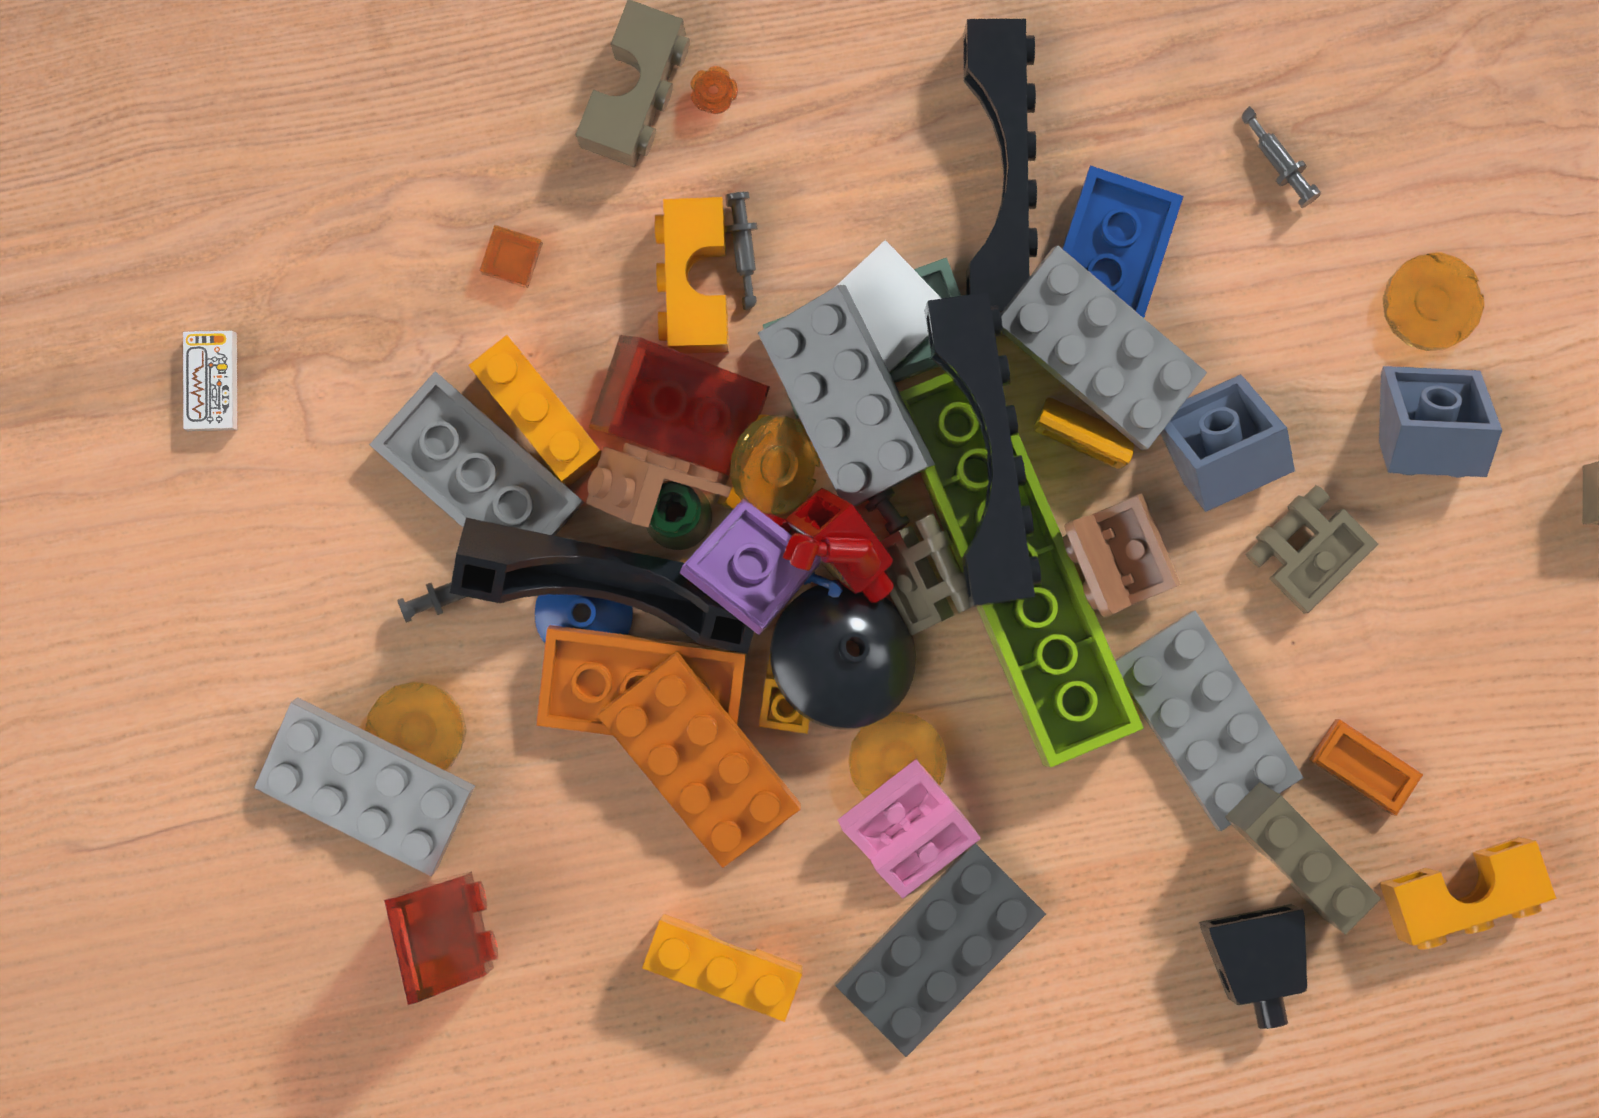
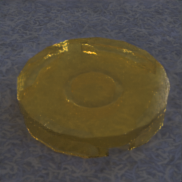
M1442 252L1428 253L1406 261L1388 279L1383 294L1384 317L1392 332L1408 346L1424 351L1445 350L1468 338L1478 326L1485 306L1484 295L1481 294L1477 283L1479 279L1474 270L1461 259Z
M784 415L764 416L748 426L738 438L733 450L730 477L734 491L741 500L744 498L763 513L785 514L800 506L812 492L816 479H813L815 466L820 467V458L802 422Z
M410 682L396 685L379 696L368 713L365 731L446 770L458 758L463 742H465L467 729L463 711L451 694L432 684Z
M895 711L876 723L860 728L851 741L848 764L853 783L862 796L866 798L915 759L918 760L940 786L945 776L947 757L944 742L931 724L917 715Z

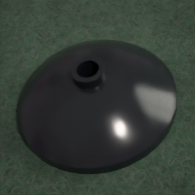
M817 585L796 597L785 608L776 622L770 644V662L774 679L787 702L798 713L816 724L839 730L858 729L869 726L894 711L910 689L916 665L913 637L910 636L895 605L886 597L878 602L871 603L862 591L855 594L843 585L841 594L838 597H832L828 595V588ZM847 641H853L859 646L860 653L858 657L851 656L847 652Z

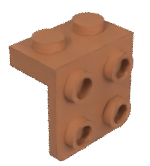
M624 443L622 451L603 447L598 466L593 470L588 481L589 495L586 504L632 524L649 528L664 479L725 497L729 496L731 487L716 482L719 475L718 472L668 455L663 456L653 453L651 450Z
M1143 494L1136 495L1097 513L1075 519L1064 525L1067 534L1063 537L1064 546L1070 559L1074 563L1079 562L1086 581L1083 583V590L1086 599L1094 610L1099 609L1104 618L1181 585Z

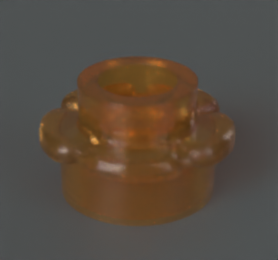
M712 66L708 71L700 70L691 80L690 85L693 89L691 100L701 111L712 114L723 113L730 108L732 101L737 97L738 86L736 81L729 77V72L719 66ZM711 86H716L718 88V92L712 94L709 92V88Z

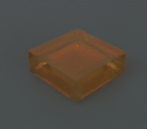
M494 225L479 271L483 275L528 289L543 242L541 239Z

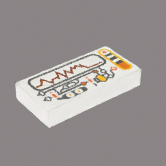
M233 331L183 332L184 430H237V333Z

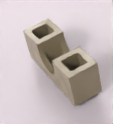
M627 0L613 36L611 47L614 58L635 67L640 73V78L637 85L630 92L621 96H610L596 90L592 91L576 133L577 140L582 149L634 168L640 155L647 156L649 154L656 134V128L651 127L657 110L665 111L673 90V83L668 82L674 65L679 67L683 65L690 46V38L685 37L686 32L682 18L633 0Z
M1261 782L1225 816L1232 826L1259 853L1270 860L1292 882L1290 885L1323 919L1345 935L1381 900L1368 884L1282 795Z

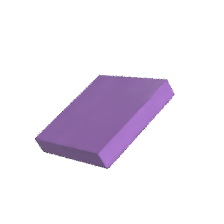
M743 498L684 563L680 574L760 635L819 567L822 560L816 555L810 571L792 566L790 560L783 558L792 535Z

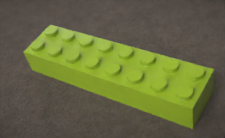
M944 373L899 393L935 465L920 472V475L944 531H948L953 542L950 546L961 572H964L962 557L975 536L985 506L988 485L987 452L980 425L967 398L947 373ZM1018 433V435L1011 436L1013 455H1022L1025 467L1026 485L1018 486L1021 506H1030L1034 527V535L1026 537L1029 557H1038L1042 585L1034 587L1035 597L1031 599L978 606L977 610L1042 764L1051 768L1140 731L1144 727L1096 614L1086 599L1082 581L1073 561L1066 552L1062 534Z

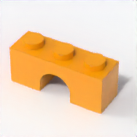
M723 197L663 199L664 214H655L656 244H665V263H656L657 292H666L667 311H658L659 341H668L670 354L729 352L726 295H703L695 291L688 283L689 272L699 260L707 257L726 256Z
M508 335L504 336L468 365L548 466L567 487L571 486L599 463L602 451Z
M1517 837L1472 852L1478 868V882L1474 890L1463 898H1453L1447 890L1442 873L1429 868H1423L1380 882L1379 884L1398 940L1412 946L1417 945L1419 950L1430 949L1445 944L1448 941L1446 937L1448 934L1463 929L1465 934L1479 933L1495 926L1494 919L1511 914L1512 918H1524L1541 912L1542 903L1557 898L1537 841Z
M666 914L662 915L642 969L785 1022L803 974L802 965L757 948L755 951L734 946L712 936L709 930Z

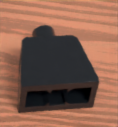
M1288 904L1199 922L1203 937L1228 999L1236 1005L1253 1003L1258 1028L1260 1029L1277 1028L1287 1025L1288 1018L1283 997L1307 991L1306 935L1303 909Z

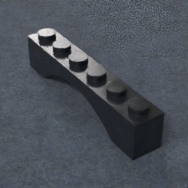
M967 19L963 33L964 83L980 101L993 125L1001 151L1003 186L1001 205L995 225L985 244L970 261L966 270V295L989 292L990 305H999L1000 312H1002L1030 277L1029 257H1036L1038 249L1037 228H1029V209H1036L1037 182L1036 179H1028V161H1035L1036 132L1028 131L1027 113H1034L1036 104L1035 83H1027V65H1034L1035 37L1034 35H1026V19Z
M989 292L928 300L924 312L931 358L953 379L967 398L980 425L987 452L988 485L984 511L975 536L962 557L969 608L1031 599L1035 597L1034 587L1041 586L1042 580L1038 557H1029L1026 537L1034 535V527L1030 506H1021L1018 486L1026 485V474L1022 455H1013L1011 436L1018 435V422L1014 405L1006 406L1003 386L1010 385V370L1007 356H998L995 336L1003 334L999 305H990Z
M466 517L455 558L449 592L451 594L495 603H504L523 597L548 594L602 598L629 605L652 614L678 628L698 644L748 654L754 634L751 628L680 574L681 568L684 565L683 562Z

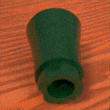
M674 481L663 483L649 528L646 527L649 535L661 546L672 550H684L697 545L707 535L712 523V509L709 500L698 488ZM672 504H681L685 508L684 517L677 516L675 522L670 521L666 514L668 507Z

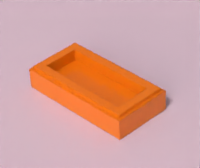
M1335 719L1309 761L1394 816L1398 815L1423 776L1422 773L1340 719Z

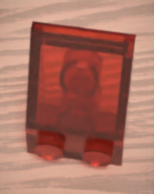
M620 335L589 428L730 476L758 416L762 413L770 386L642 337Z
M472 871L416 884L384 900L408 1005L421 1002L483 977L494 968L493 960L498 959L497 942L492 930L485 931L481 911L487 910L486 894L482 882H474Z

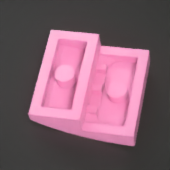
M917 759L838 819L843 832L871 860L875 870L902 899L981 839L976 830Z

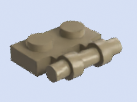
M1317 485L1304 497L1298 495L1287 506L1289 512L1272 528L1266 526L1256 536L1258 542L1246 553L1248 559L1257 567H1261L1272 555L1283 564L1269 579L1304 614L1309 613L1378 545L1345 509L1338 510L1327 520L1318 510L1330 497ZM1305 525L1314 535L1296 551L1287 540Z
M934 514L915 522L924 539L923 541L919 542L912 526L899 530L880 541L893 558L892 565L884 572L894 584L890 596L910 636L954 616L946 599L948 596H951L958 613L969 609L964 572H961L949 547L953 542L948 531L941 530ZM929 555L932 556L943 579L941 583L938 582L927 559Z

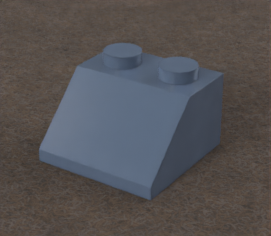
M1383 366L1380 385L1379 444L1387 472L1403 475H1448L1456 478L1465 476L1487 477L1502 428L1481 371Z
M1241 374L1186 399L1160 433L1184 485L1205 512L1295 471L1287 427Z

